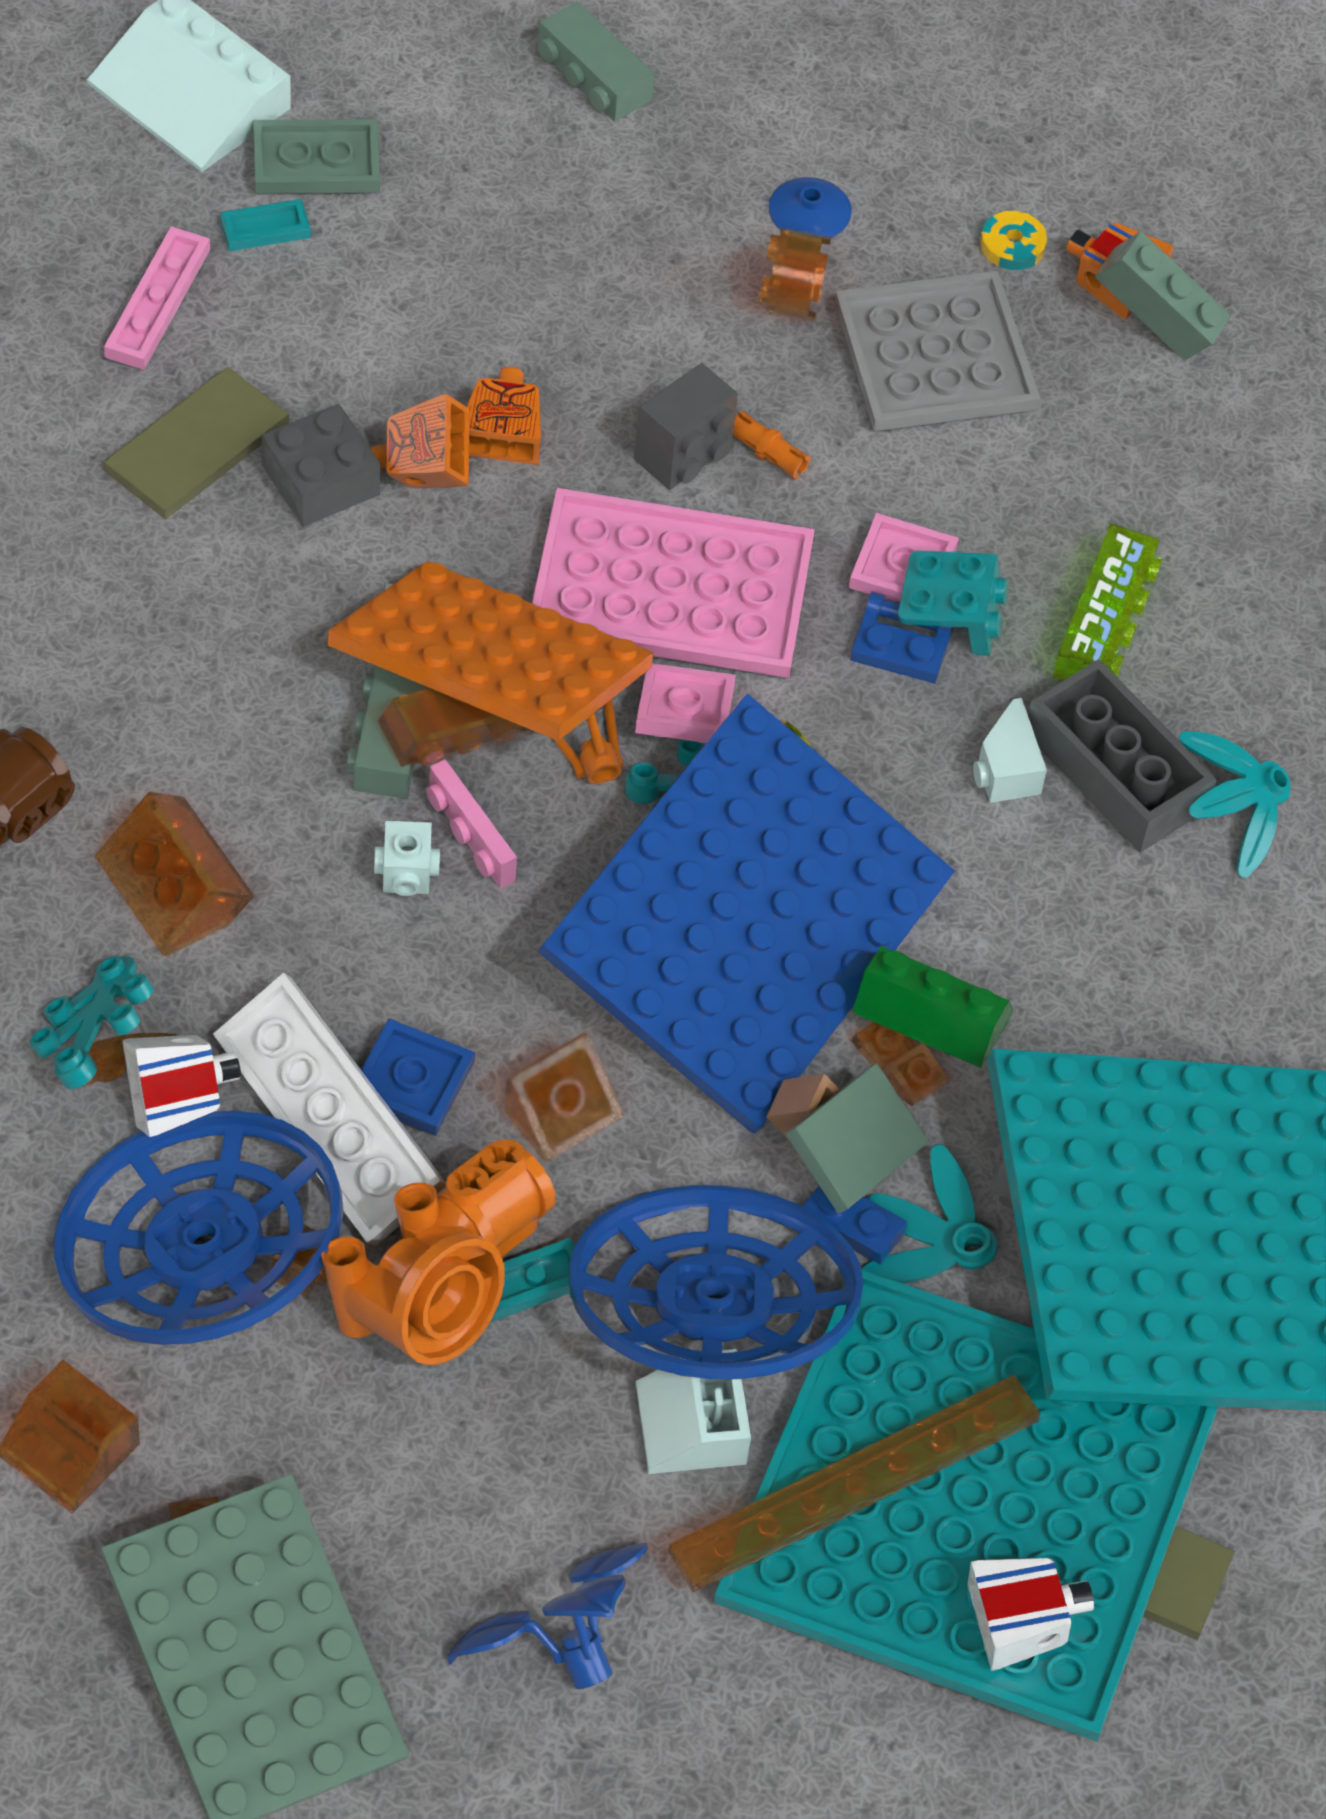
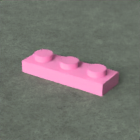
M446 759L430 766L429 787L426 788L427 797L437 812L443 810L450 819V827L456 840L461 845L467 843L474 852V861L479 872L485 878L491 876L500 889L515 882L517 856Z

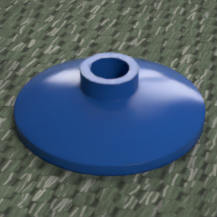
M801 177L783 183L773 192L769 202V213L774 224L785 234L805 241H822L838 235L847 227L851 218V204L846 194L835 184L820 178Z

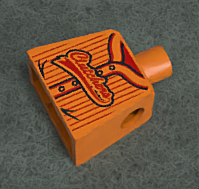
M504 367L500 370L498 379L483 377L477 381L467 404L469 408V456L539 465L541 444L539 388L535 384L523 383L525 376L520 369Z
M442 394L390 416L387 421V443L374 445L370 448L380 462V471L386 470L390 477L411 488L468 486L469 408L448 394Z

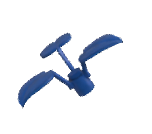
M640 1543L628 1547L604 1550L581 1561L569 1572L568 1576L571 1582L583 1581V1584L576 1588L575 1591L552 1599L542 1608L545 1616H573L576 1629L561 1637L562 1647L559 1648L535 1620H529L531 1618L529 1611L509 1612L489 1618L465 1633L450 1651L447 1658L449 1665L458 1656L497 1648L514 1640L522 1633L528 1632L533 1633L551 1652L555 1664L565 1662L576 1689L588 1688L603 1682L613 1672L601 1644L603 1639L599 1632L597 1617L610 1619L613 1617L616 1601L626 1585L624 1576L617 1574L626 1570L645 1554L649 1548L648 1544ZM583 1616H587L589 1627L585 1625Z

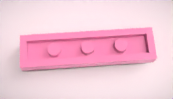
M170 227L104 346L105 358L145 370L210 251V238Z

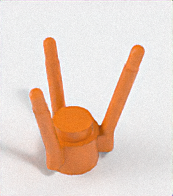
M612 699L604 705L608 742L601 736L595 713L586 719L592 739L582 744L580 758L564 737L559 741L554 740L572 764L577 778L587 777L588 782L594 785L614 780L620 775L622 767H624L619 751Z

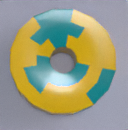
M1003 211L993 215L985 222L980 244L983 254L996 266L1008 270H1024L1035 266L1043 258L1048 239L1046 229L1036 218L1019 211ZM1009 239H1015V240H1017L1018 242H1013V241H1010Z

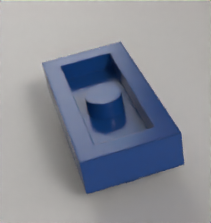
M820 1186L816 1188L803 1205V1207L821 1216L836 1228L852 1246L854 1251L875 1261L879 1265L886 1259L907 1229L906 1220L865 1197H862L849 1209L838 1214Z

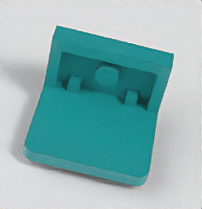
M914 551L909 557L898 611L900 622L906 625L967 627L972 653L990 656L993 638L999 639L1001 635L1002 616L1001 612H998L999 605L1006 604L1008 598V579L1001 578L998 555Z

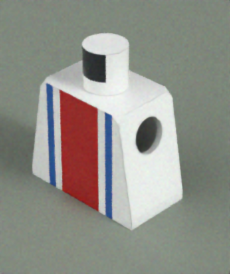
M165 1036L122 1040L135 1123L137 1128L149 1137L159 1135L220 1108V1099L217 1084L241 1078L240 1064L235 1052L213 1056L210 1043L199 1036Z
M1049 1558L977 1560L971 1562L967 1584L991 1671L1063 1646L1068 1642L1071 1628L1070 1615L1094 1610L1093 1595L1089 1582L1086 1580L1061 1585L1055 1563Z

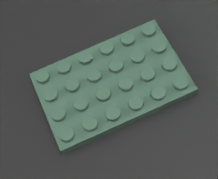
M292 1474L101 1547V1556L207 1819H262L408 1759L409 1753Z

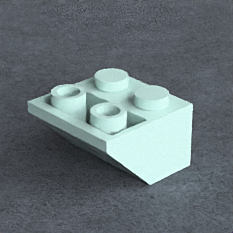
M737 1349L722 1350V1353L737 1352ZM656 1370L636 1381L635 1388L648 1474L747 1464L751 1434L742 1379H704Z

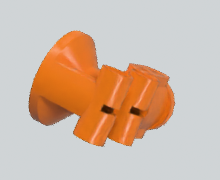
M503 1139L489 1144L454 1170L447 1178V1188H443L438 1193L432 1185L416 1182L402 1187L394 1197L402 1240L395 1243L385 1253L377 1266L367 1259L364 1244L360 1239L344 1236L330 1241L328 1252L326 1254L325 1251L322 1252L321 1256L339 1331L350 1338H362L375 1333L400 1349L410 1358L425 1365H438L448 1362L472 1346L489 1325L500 1303L505 1281L502 1257L532 1235L538 1227V1218H542L550 1212L556 1204V1193L552 1181L536 1158L525 1150L519 1142Z

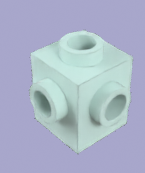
M385 821L384 847L375 846L374 874H383V893H396L402 896L429 894L430 876H439L440 849L431 848L432 822Z

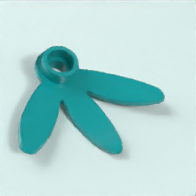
M1183 731L1179 735L1180 742L1189 751L1220 768L1242 776V778L1224 782L1204 793L1189 807L1190 815L1196 819L1217 818L1236 813L1252 804L1255 805L1243 834L1236 863L1238 874L1243 878H1247L1261 864L1272 844L1277 825V805L1285 802L1290 796L1289 775L1280 765L1273 761H1264L1259 764L1246 750L1225 738L1205 732Z
M935 1144L932 1146L930 1164L935 1192L948 1221L918 1205L897 1197L881 1193L872 1194L868 1197L870 1201L907 1221V1229L904 1235L933 1247L887 1256L881 1265L872 1261L866 1264L862 1270L904 1284L930 1278L955 1264L965 1269H980L990 1264L996 1257L998 1252L996 1236L984 1225L976 1223V1211L969 1184L959 1164L944 1145ZM970 1246H982L976 1251H966Z

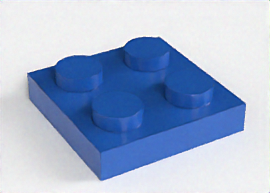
M389 1018L361 1071L400 1122L436 1136L475 1062V1052Z

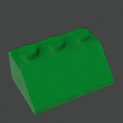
M881 946L864 972L852 1013L981 1068L1009 1022L1013 1008L1010 1000L1000 997L988 989L979 988L951 976L946 971L932 968L907 957L901 952Z

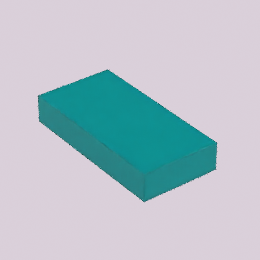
M302 199L220 212V223L229 252L311 238V228Z

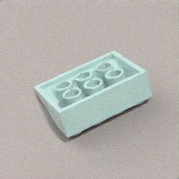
M158 0L146 8L87 79L88 85L200 172L205 171L254 135L253 120H275L291 109L290 75L191 0Z

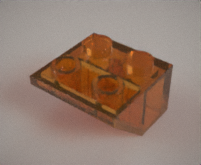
M62 1360L26 1397L0 1445V1457L73 1514L140 1445L138 1417L65 1360Z

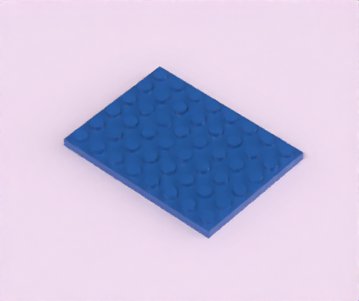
M747 693L537 952L747 1130L756 1133L768 1119L766 1116L783 1080L801 1076L854 1006L864 972L879 948L883 946L893 951L897 949L955 870Z

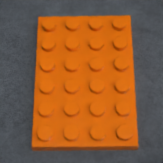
M428 561L329 629L327 646L556 741L561 740L652 667L654 653L637 646L631 640L619 639L599 631L594 625L577 622L560 615L554 609L542 608L523 600L517 594L505 593L485 585L483 581L477 578L465 577L448 570L440 563Z

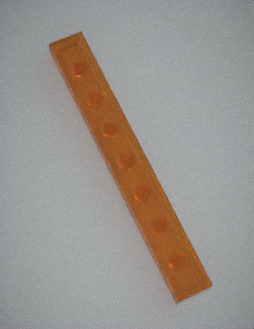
M1013 1375L670 1543L668 1552L692 1592H695L1039 1422L1040 1412L1016 1376Z

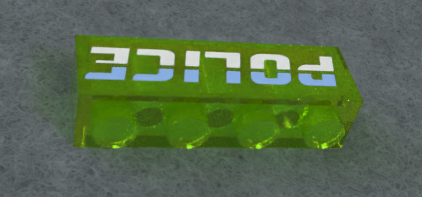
M1110 523L1059 649L1052 678L1064 681L1098 659L1117 678L1119 677L1125 656L1119 655L1121 647L1130 648L1138 625L1131 621L1134 614L1143 615L1150 596V591L1144 588L1147 582L1155 584L1162 566L1163 559L1156 557L1160 539Z

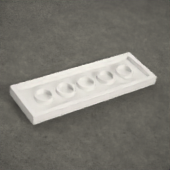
M282 973L213 1033L226 1053L235 1052L239 1060L241 1073L274 1118L284 1120L301 1129L322 1147L333 1164L342 1190L343 1211L368 1244L373 1247L377 1246L399 1227L394 1197L402 1187L416 1182L432 1185L438 1193L446 1186L444 1179L293 979L287 974Z

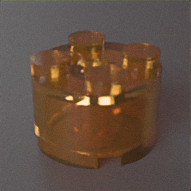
M781 228L780 235L771 234L767 260L775 262L772 277L763 276L759 296L760 302L767 303V312L816 320L817 312L809 311L811 301L819 302L828 254H822L820 250L821 245L830 246L831 237L787 228Z

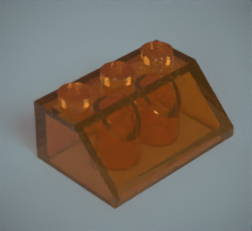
M149 791L95 854V858L163 956H169L229 926L254 897V894L185 797Z

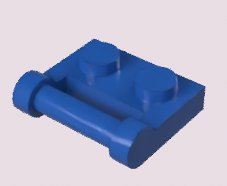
M871 591L852 649L850 661L935 684L954 627L914 625L936 631V637H931L877 622L879 616L900 621L898 615L900 603L885 600L884 594Z

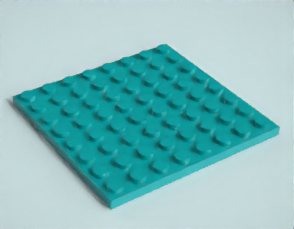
M993 1048L987 1057V1064L1046 1399L1326 1411V1071Z
M861 1269L863 1292L859 1314L852 1328L839 1343L813 1360L717 1587L714 1603L1098 1742L1219 1407L1047 1400L1033 1328ZM846 1304L835 1307L824 1335L831 1331L843 1318ZM1049 1558L1055 1563L1061 1585L1086 1580L1089 1582L1093 1595L1094 1610L1070 1615L1071 1628L1067 1643L1050 1651L991 1671L967 1584L972 1561Z

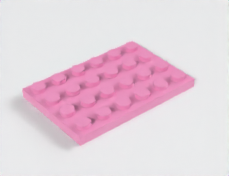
M557 488L532 604L542 608L554 609L560 615L577 622L594 625L599 631L619 639L631 640L637 646L654 652L653 656L790 678L815 529Z

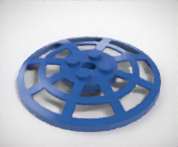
M235 1110L214 1111L156 1136L149 1137L142 1131L119 1144L92 1166L70 1193L60 1213L54 1236L56 1267L63 1288L74 1306L90 1322L111 1334L136 1342L158 1345L192 1344L218 1339L247 1329L272 1316L293 1301L316 1278L324 1266L321 1253L325 1251L326 1254L329 1250L328 1245L330 1241L338 1238L343 1218L342 1190L331 1160L322 1147L301 1129L284 1120L260 1113ZM224 1135L220 1160L190 1164L162 1175L149 1156L163 1148L186 1140ZM244 1136L259 1137L279 1143L298 1153L305 1160L285 1179H282L278 1174L263 1166L240 1161ZM131 1164L146 1186L124 1204L111 1226L85 1220L84 1217L87 1209L99 1189L116 1172ZM317 1173L322 1179L329 1197L330 1223L328 1228L303 1233V1212L295 1193ZM216 1177L213 1189L193 1191L180 1197L173 1189L178 1185L193 1180ZM236 1177L258 1182L271 1191L252 1205L245 1197L233 1192ZM156 1198L162 1209L152 1219L147 1231L128 1229L136 1214L150 1200ZM284 1204L289 1216V1234L285 1236L263 1237L260 1221ZM203 1235L213 1237L207 1243L193 1244L196 1239ZM77 1237L105 1243L104 1266L111 1285L86 1293L82 1292L74 1270V1246ZM121 1247L145 1250L151 1267L125 1279L120 1267ZM318 1248L307 1266L286 1287L270 1298L264 1294L284 1275L298 1251ZM282 1254L274 1267L256 1284L244 1274L258 1255ZM161 1281L173 1288L179 1289L172 1307L152 1302L137 1292ZM226 1284L236 1294V1296L216 1304L193 1307L202 1290H209ZM123 1299L137 1310L158 1318H165L159 1329L136 1327L111 1319L97 1311L95 1307ZM244 1304L250 1308L240 1315L214 1324L181 1329L186 1320L217 1316L237 1309Z
M691 1185L667 1188L639 1195L616 1205L599 1216L582 1233L573 1248L569 1264L570 1297L575 1310L587 1328L602 1342L625 1357L653 1369L704 1379H746L769 1376L794 1369L820 1357L837 1345L852 1328L860 1311L863 1292L861 1265L852 1246L825 1219L797 1203L776 1195L747 1188L722 1185ZM690 1207H710L708 1232L677 1234L653 1242L637 1224L646 1219ZM729 1209L772 1220L799 1232V1234L781 1250L772 1244L756 1238L728 1233ZM619 1232L636 1250L621 1265L614 1282L586 1273L587 1266L594 1254L611 1237ZM817 1244L838 1266L846 1288L817 1294L811 1276L797 1260ZM707 1247V1253L687 1256L675 1262L666 1255L682 1249ZM727 1248L748 1252L768 1261L758 1267L745 1259L727 1255ZM648 1263L661 1274L657 1281L656 1291L629 1286L634 1276ZM785 1272L796 1284L801 1296L774 1298V1288L771 1280ZM584 1289L613 1298V1306L617 1316L629 1331L616 1333L601 1321L586 1303ZM707 1296H719V1297H722V1298L713 1299V1298H709V1297H707ZM628 1302L656 1307L662 1321L643 1327L632 1314ZM846 1304L843 1318L831 1331L809 1345L797 1341L809 1329L815 1318L816 1310ZM801 1312L796 1323L784 1335L764 1327L772 1314ZM680 1333L693 1339L702 1340V1352L678 1347L661 1339ZM745 1337L764 1345L747 1351L722 1353V1342L734 1341ZM647 1344L650 1347L659 1350L663 1353H666L668 1355L657 1353L640 1345ZM777 1352L784 1354L769 1359L752 1361L759 1358L770 1356Z

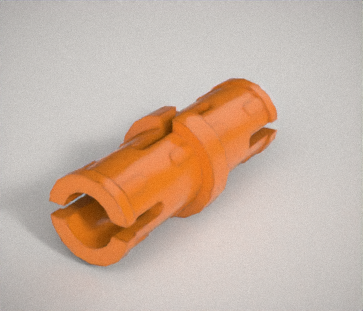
M743 410L739 411L738 415H736L733 437L755 451V456L761 461L768 460L793 479L799 477L800 474L797 471L803 473L808 468L811 457L783 439V434L775 428L768 429Z

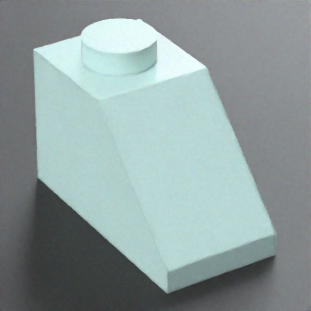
M1022 698L1013 699L982 742L979 761H975L973 765L976 785L978 788H985L989 803L1040 795L1042 793L1047 769Z

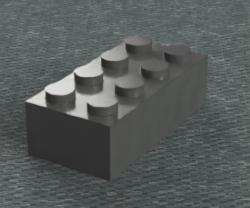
M1100 659L1031 700L1028 717L1039 748L1140 853L1193 820L1194 818L1189 813V807L1200 796L1215 786L1216 778Z

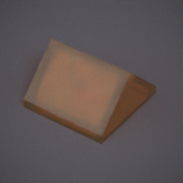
M585 1032L506 1078L504 1112L546 1162L624 1116L590 1036Z

